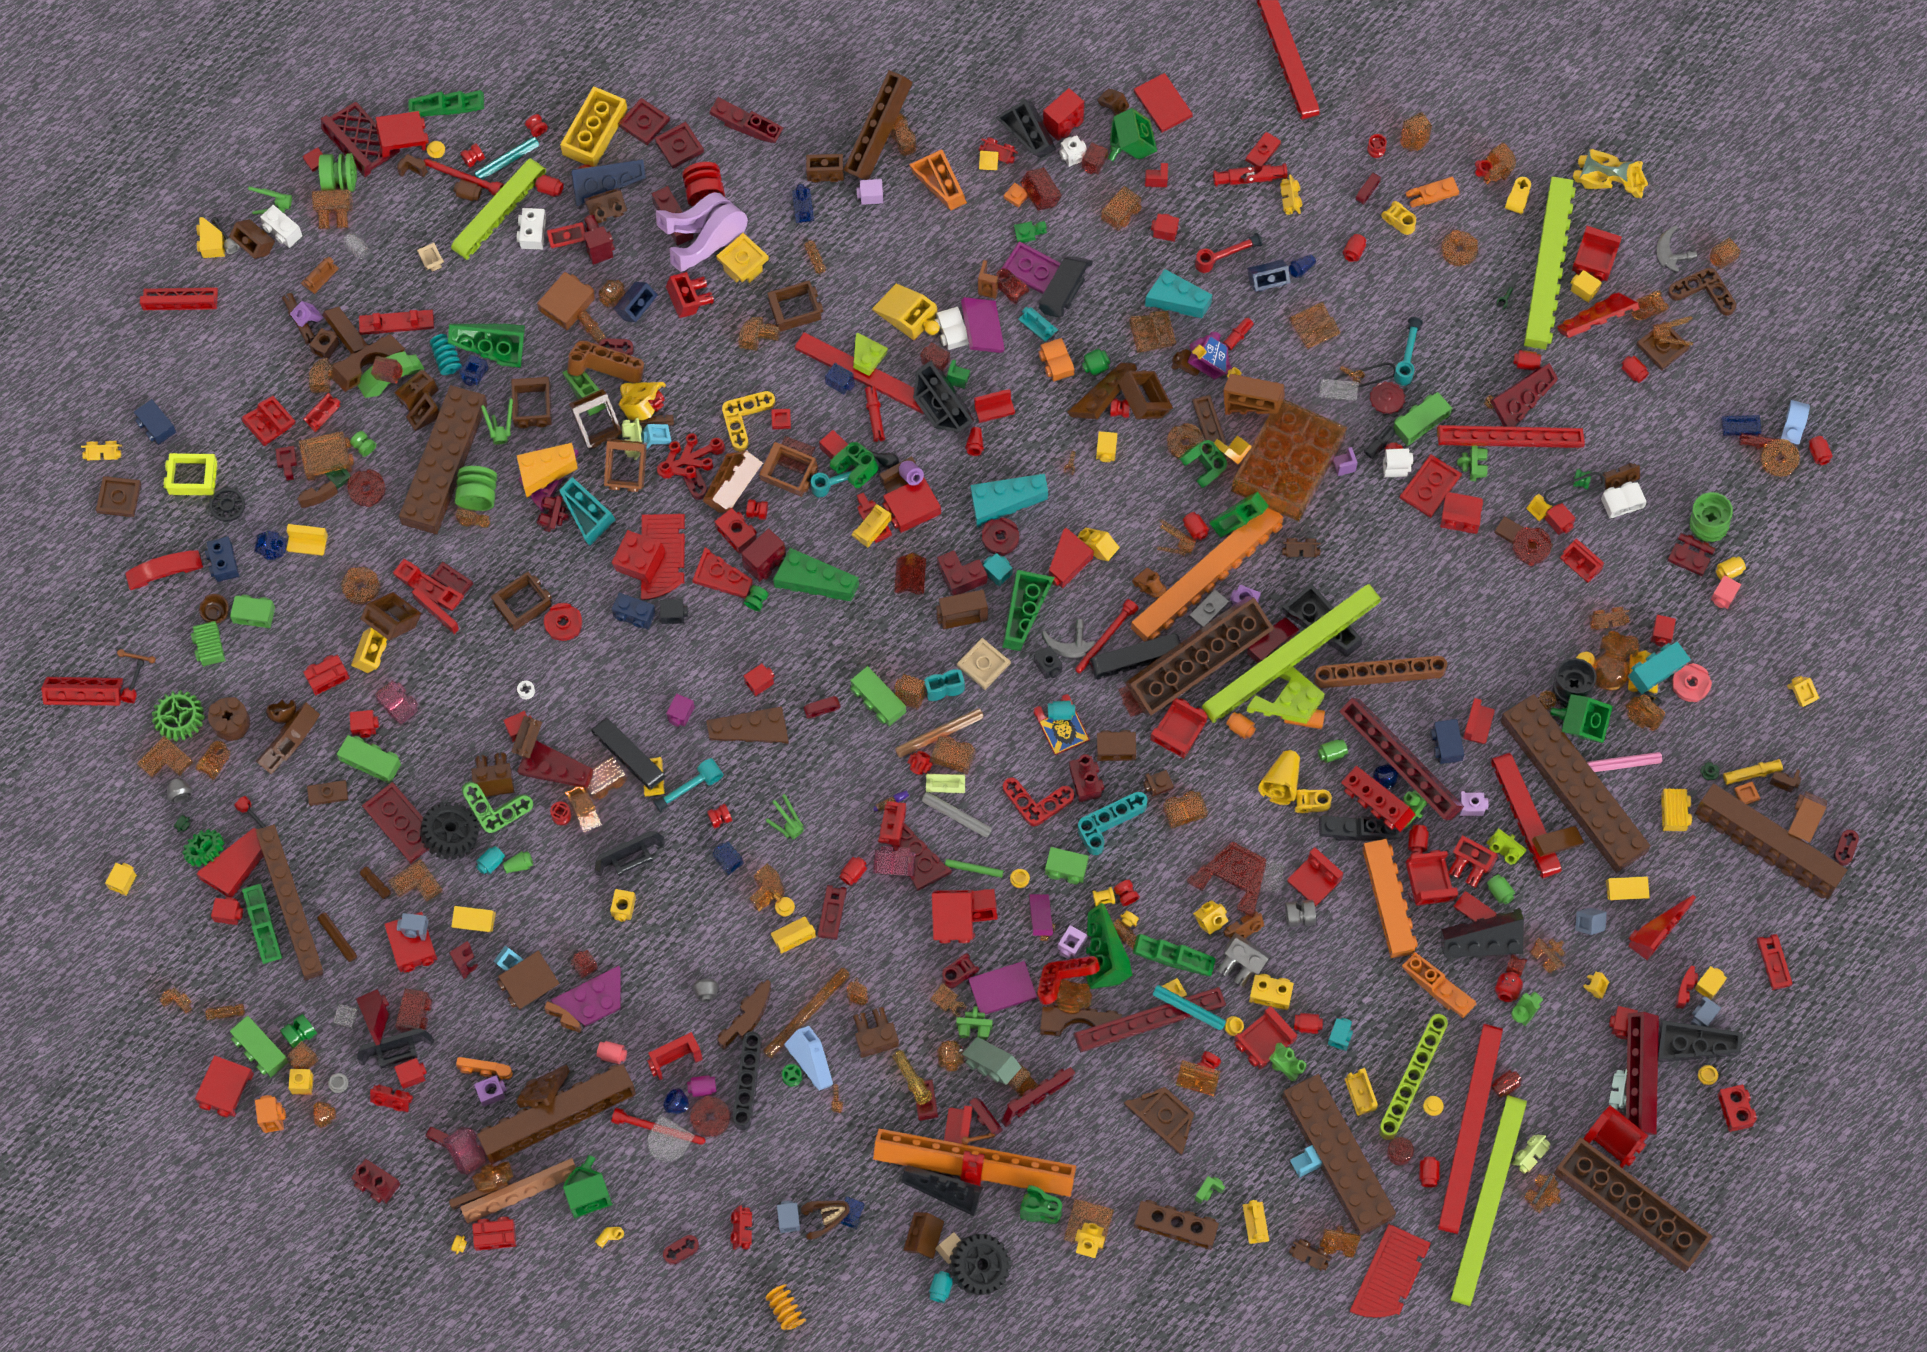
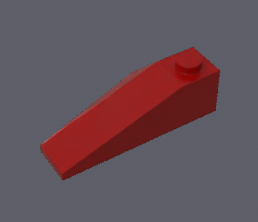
M1692 895L1642 926L1639 931L1635 929L1629 937L1631 942L1628 947L1648 960L1694 903L1696 896Z

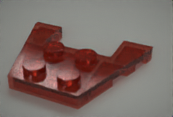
M1232 842L1214 856V859L1207 865L1204 864L1196 874L1188 877L1187 883L1203 891L1212 875L1232 884L1246 892L1239 902L1237 910L1253 918L1267 860Z

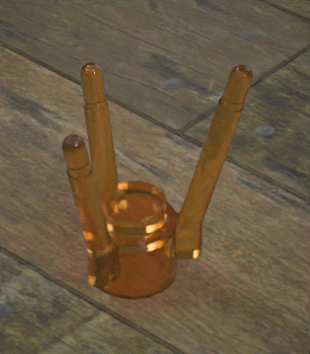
M1692 316L1653 325L1654 338L1660 339V343L1669 342L1693 345L1691 341L1667 338V336H1670V327L1688 323L1689 320H1692Z
M1161 519L1160 523L1163 525L1160 528L1180 539L1177 546L1180 547V550L1159 546L1157 550L1177 553L1183 556L1186 553L1191 554L1196 540Z

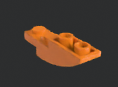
M1416 952L1402 965V968L1446 1009L1453 1010L1462 1018L1476 1005L1474 999L1447 980L1445 974Z

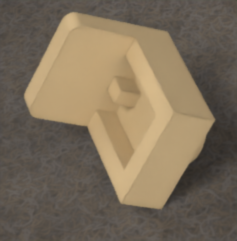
M435 243L417 250L426 270L431 269L433 272L442 268L441 264L444 263V260L441 258Z

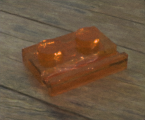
M1182 1060L1176 1085L1214 1096L1221 1071Z

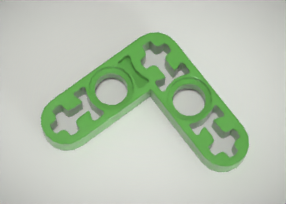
M467 782L462 787L464 798L481 827L488 833L496 832L529 812L533 807L532 799L525 794H521L493 810L476 783ZM468 787L476 788L474 794L476 797L481 795V798L474 800L471 794H467L469 791ZM520 800H528V802L526 803V808L522 806L517 808V810L519 811L518 813H516V810L511 806L512 804H514L517 807L521 804ZM479 802H484L486 805V809L483 812H477L475 809ZM506 808L512 811V815L508 819L502 817V811ZM498 814V817L500 818V820H502V822L500 823L497 820L493 822L492 828H490L489 826L486 827V825L488 824L487 820H496L497 818L495 817V815Z

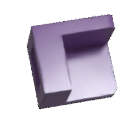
M1352 447L1348 448L1347 454L1332 457L1338 476L1356 471L1357 460Z

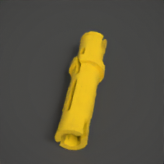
M1780 759L1766 763L1759 762L1758 765L1723 773V778L1726 785L1755 777L1761 776L1763 778L1775 771L1781 772L1783 771V766Z

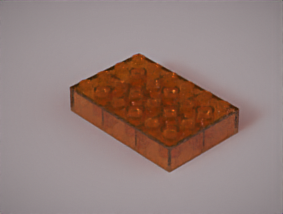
M1284 399L1279 412L1270 413L1233 479L1231 492L1246 498L1258 491L1269 505V509L1300 522L1340 449L1348 427Z

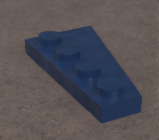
M643 159L572 169L571 176L575 204L580 206L585 203V198L625 187L646 178Z

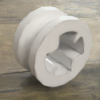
M522 681L517 687V692L522 699L527 700L534 696L535 688L530 681ZM527 686L528 689L531 688L528 694H525V692H521V690L523 691V687Z

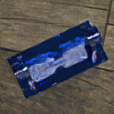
M798 184L796 190H792L796 223L814 221L810 188H806L804 184Z

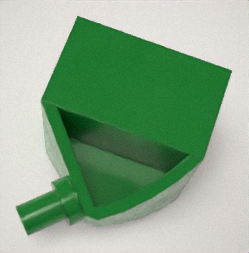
M1133 108L1114 116L1110 135L1111 152L1107 159L1114 162L1117 154H1120L1121 151L1138 160L1157 152L1150 119Z
M1571 694L1566 709L1562 708L1561 710L1552 707L1550 715L1560 717L1559 719L1563 720V733L1587 741L1604 743L1613 706L1589 697Z
M588 1155L584 1164L582 1163L581 1166L576 1167L563 1186L574 1219L612 1205L602 1173L593 1171L591 1168L595 1158Z

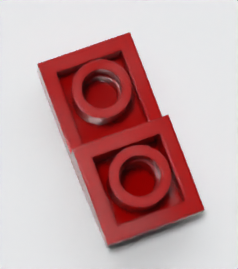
M1466 891L1453 906L1457 911L1470 918L1472 922H1476L1480 918H1492L1497 914Z
M1690 966L1679 986L1675 1008L1683 1009L1686 1003H1689L1690 992L1687 990H1692L1694 985L1698 983V973H1695V966Z

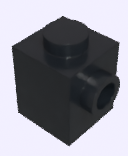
M1051 646L1034 655V663L1045 679L1055 678L1061 674L1063 664Z

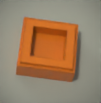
M1753 782L1734 788L1737 798L1747 805L1760 800Z

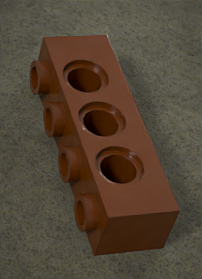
M1152 1200L1140 1202L1134 1228L1212 1250L1219 1223L1215 1222V1219L1211 1217H1204L1203 1219L1190 1211L1179 1212L1176 1211L1175 1207L1165 1205V1207L1158 1206ZM1154 1214H1159L1162 1216L1163 1220L1160 1222H1155L1152 1219V1216ZM1179 1220L1182 1222V1226L1176 1228L1172 1226L1171 1222ZM1194 1225H1198L1201 1227L1202 1231L1200 1233H1194L1192 1232L1191 1227Z

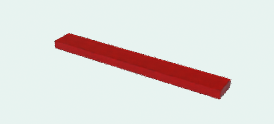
M805 332L795 345V350L872 388V386H875L876 391L924 414L913 398L914 387L876 368L870 376L854 369V357Z
M1438 425L1437 427L1438 445L1581 448L1585 446L1583 428Z

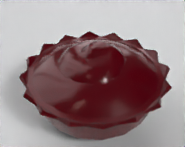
M1384 381L1372 388L1369 400L1376 411L1383 414H1392L1403 408L1406 395L1403 393V389L1399 387V384Z

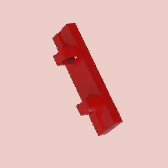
M410 310L409 312L373 313L372 315L359 316L360 335L434 329L433 310Z

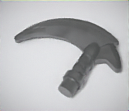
M1676 225L1666 230L1659 238L1657 257L1663 268L1666 266L1672 271L1678 272L1677 261L1696 259L1697 252L1687 251L1677 255L1671 252L1670 238L1678 228Z
M1082 619L1076 620L1074 643H1060L1052 639L1046 631H1042L1046 644L1051 646L1056 654L1063 657H1084L1086 652L1095 645V641L1086 643L1083 640L1084 620Z

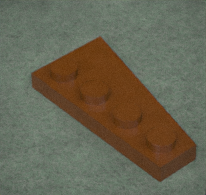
M1122 362L1118 364L1067 411L1069 416L1098 419L1121 390L1118 381L1127 371H1136V365L1134 363Z
M782 706L706 720L710 740L780 742L789 744Z

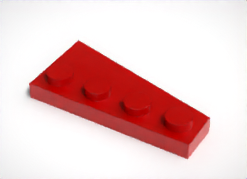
M1618 292L1611 294L1609 298L1601 302L1595 303L1593 307L1581 311L1577 316L1565 320L1557 328L1562 335L1570 338L1591 329L1593 324L1602 325L1612 316L1619 318L1624 316V312L1632 309L1636 311L1640 308L1638 302Z

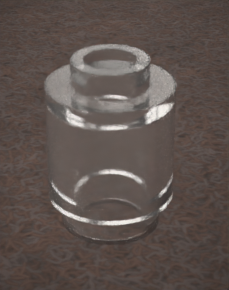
M349 233L344 237L343 246L355 258L361 260L369 254V245L357 233Z

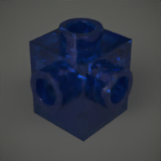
M273 531L260 533L257 535L254 552L263 555L267 560H275L284 556L287 538Z

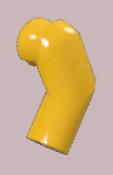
M617 1226L606 1227L595 1240V1243L603 1248L608 1240L622 1239L624 1231L621 1227Z

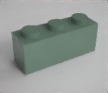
M979 1037L962 1053L967 1060L965 1063L970 1069H977L983 1076L986 1077L988 1075L996 1083L999 1081L1007 1085L1022 1068L1013 1055Z

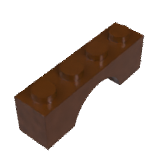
M391 334L381 337L375 343L366 345L359 352L352 353L348 358L336 362L332 367L331 378L346 392L360 384L362 367L375 364L392 354L404 352L405 348Z
M1047 1005V1007H1042L1040 1034L1060 1036L1063 1030L1071 1024L1084 1023L1094 1027L1122 1017V1014L1112 1010L1098 1012L1097 1009L1092 1008L1085 1011L1071 1006L1065 1009L1059 1008L1057 1005Z

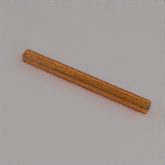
M841 968L764 1049L767 1057L773 1058L796 1030L800 1029L849 977L850 974L845 968Z

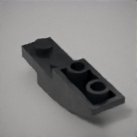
M1323 815L1319 817V836L1334 837L1338 841L1392 840L1399 838V831L1395 828L1391 830L1384 824L1385 820L1383 818L1377 819L1376 817L1360 816L1358 819Z

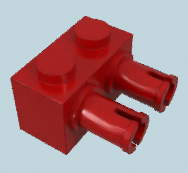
M687 272L669 277L666 289L679 318L696 314L699 306L713 304L714 299L713 296H710L712 295L711 292L697 295L695 292L697 289L707 287L704 276L690 280Z
M1462 835L1453 851L1456 859L1448 873L1459 879L1465 865L1472 864L1473 869L1465 883L1471 884L1472 887L1476 888L1483 873H1490L1498 859V855Z

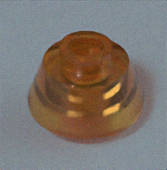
M317 1101L314 1104V1121L317 1127L323 1128L331 1124L333 1119H336L335 1107H331V1104Z

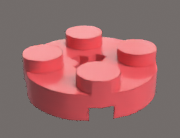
M1692 663L1674 673L1672 689L1679 698L1688 702H1698L1707 696L1712 682L1708 671L1704 667ZM1694 679L1696 686H1689L1687 680Z

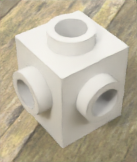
M1076 135L1068 137L1061 142L1059 154L1062 160H1065L1070 167L1085 160L1087 148L1084 141H1080Z

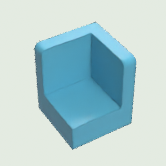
M1312 1145L1305 1148L1304 1153L1290 1160L1299 1178L1320 1168L1322 1164Z

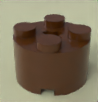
M236 697L219 699L209 707L208 720L216 736L227 741H235L246 734L250 726V716L244 704Z

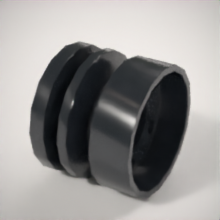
M1572 658L1563 661L1557 668L1552 688V694L1557 703L1566 708L1571 694L1591 698L1597 677L1595 669L1583 659Z

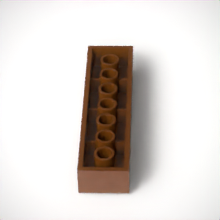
M452 385L449 386L399 514L402 525L438 534L457 485L458 471L465 464L482 420L483 411L481 406L484 405L486 408L488 404L484 394Z
M1247 596L1124 683L1144 714L1151 716L1271 632L1274 627L1255 597Z
M1714 783L1701 800L1695 812L1700 821L1712 824L1717 832L1729 835L1734 843L1746 846L1751 854H1758L1763 857L1768 865H1775L1780 868L1785 876H1792L1797 879V882L1802 887H1809L1814 890L1815 895L1822 899L1830 898L1848 870L1803 840L1789 834L1787 830Z
M624 1064L613 1065L603 1074H594L590 1077V1080L574 1084L570 1090L557 1092L548 1106H544L543 1102H537L538 1106L524 1108L518 1111L514 1117L503 1118L498 1122L499 1124L481 1129L477 1136L491 1165L635 1096L634 1085Z
M1319 1073L1284 1090L1282 1098L1307 1144L1313 1146L1322 1162L1321 1169L1358 1236L1393 1220L1396 1216L1393 1206Z
M1581 1137L1554 1172V1175L1685 1273L1713 1237Z

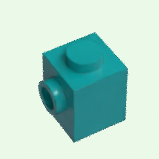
M997 553L993 557L989 556L983 563L987 576L999 587L1013 575V568L1010 566L1009 561L1004 556L1000 557Z

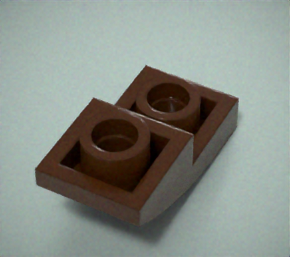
M330 481L327 484H323L317 492L312 487L304 490L297 500L301 508H306L332 498L338 493L336 485Z

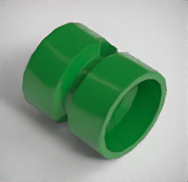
M303 1014L296 1017L292 1025L287 1024L280 1029L281 1034L294 1050L301 1047L305 1039L310 1040L317 1035L316 1030Z

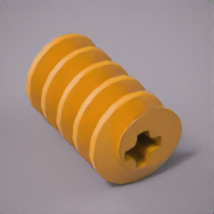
M784 1284L771 1290L765 1298L766 1301H771L769 1304L770 1308H775L773 1314L778 1316L777 1321L782 1323L781 1329L791 1330L803 1324L806 1319L798 1318L802 1312L794 1311L798 1304L791 1305L795 1298L787 1297L791 1291H784L783 1289L787 1285Z

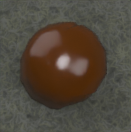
M219 594L205 596L199 607L201 618L206 623L216 621L218 624L223 622L229 612L228 601Z
M282 699L278 704H270L267 706L266 715L275 723H287L296 713V702L290 700V703L287 704Z

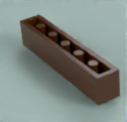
M888 70L843 171L861 180H869L913 82Z

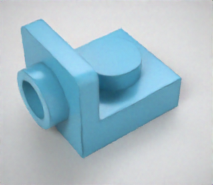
M646 425L641 433L642 442H647V449L651 444H670L671 436L668 425Z

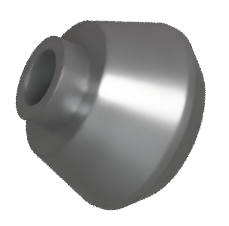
M174 779L167 786V800L172 803H179L190 798L193 790L185 780Z
M701 979L692 986L697 999L703 1003L713 1001L719 988V984L714 979Z

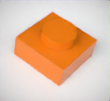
M1014 182L1004 194V199L1019 208L1029 196V192Z

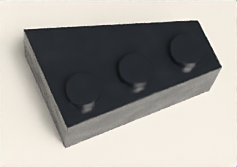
M1024 99L995 117L1033 155L1043 158L1056 150L1033 102Z

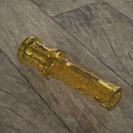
M899 1050L895 1052L896 1056L893 1054L892 1058L907 1080L908 1089L915 1095L916 1103H927L932 1098V1093L925 1087L924 1079L918 1077L904 1051Z

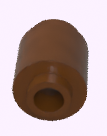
M461 179L459 182H456L454 193H456L458 198L472 202L474 200L479 201L482 187H479L476 183Z

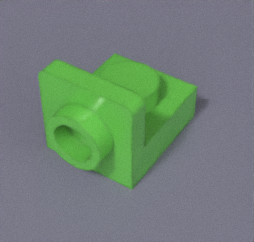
M1208 1176L1194 1200L1200 1204L1204 1200L1208 1201L1213 1193L1211 1188L1222 1194L1225 1186L1222 1185L1223 1182L1216 1177L1211 1178Z

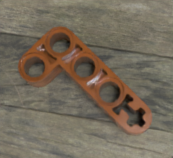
M579 341L569 353L567 372L571 375L579 376L584 373L586 368H590L632 383H638L643 377L644 362L639 358L588 341Z

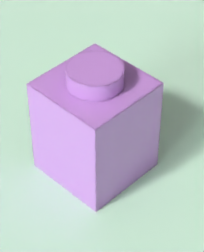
M882 179L860 180V187L857 188V199L861 198V205L883 203Z

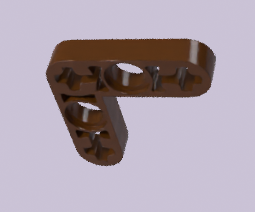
M1705 268L1672 283L1669 287L1668 295L1672 300L1678 301L1706 289L1721 314L1729 316L1736 309L1735 300L1717 271L1713 268ZM1706 274H1708L1709 276H1713L1711 280L1709 278H1704L1706 277ZM1695 281L1698 287L1691 288L1688 286V282ZM1674 288L1676 290L1682 289L1679 294L1677 292L1673 293ZM1716 288L1721 289L1723 294L1717 296L1713 293V290ZM1725 303L1727 306L1731 305L1730 310L1728 308H1724Z

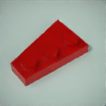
M706 547L692 580L694 584L744 599L748 596L753 584L751 578L724 562L722 558L711 553Z

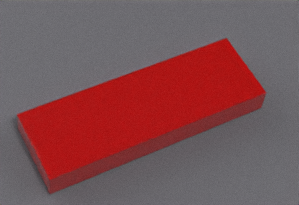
M416 588L412 591L414 599L453 634L459 630L457 622L420 589Z

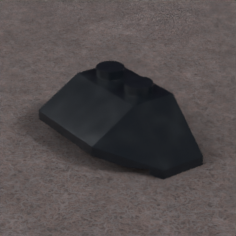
M929 361L916 371L913 398L934 428L961 432L974 422L963 399L944 373L932 361Z

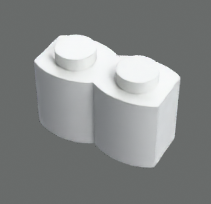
M954 307L937 312L934 321L939 324L942 333L940 335L942 345H946L948 350L968 345L967 331L959 308Z
M1409 448L1385 450V457L1383 459L1384 477H1407L1408 472H1411V464H1413V453H1409Z
M1627 482L1621 488H1608L1601 497L1609 518L1642 509L1646 505V499L1638 482Z

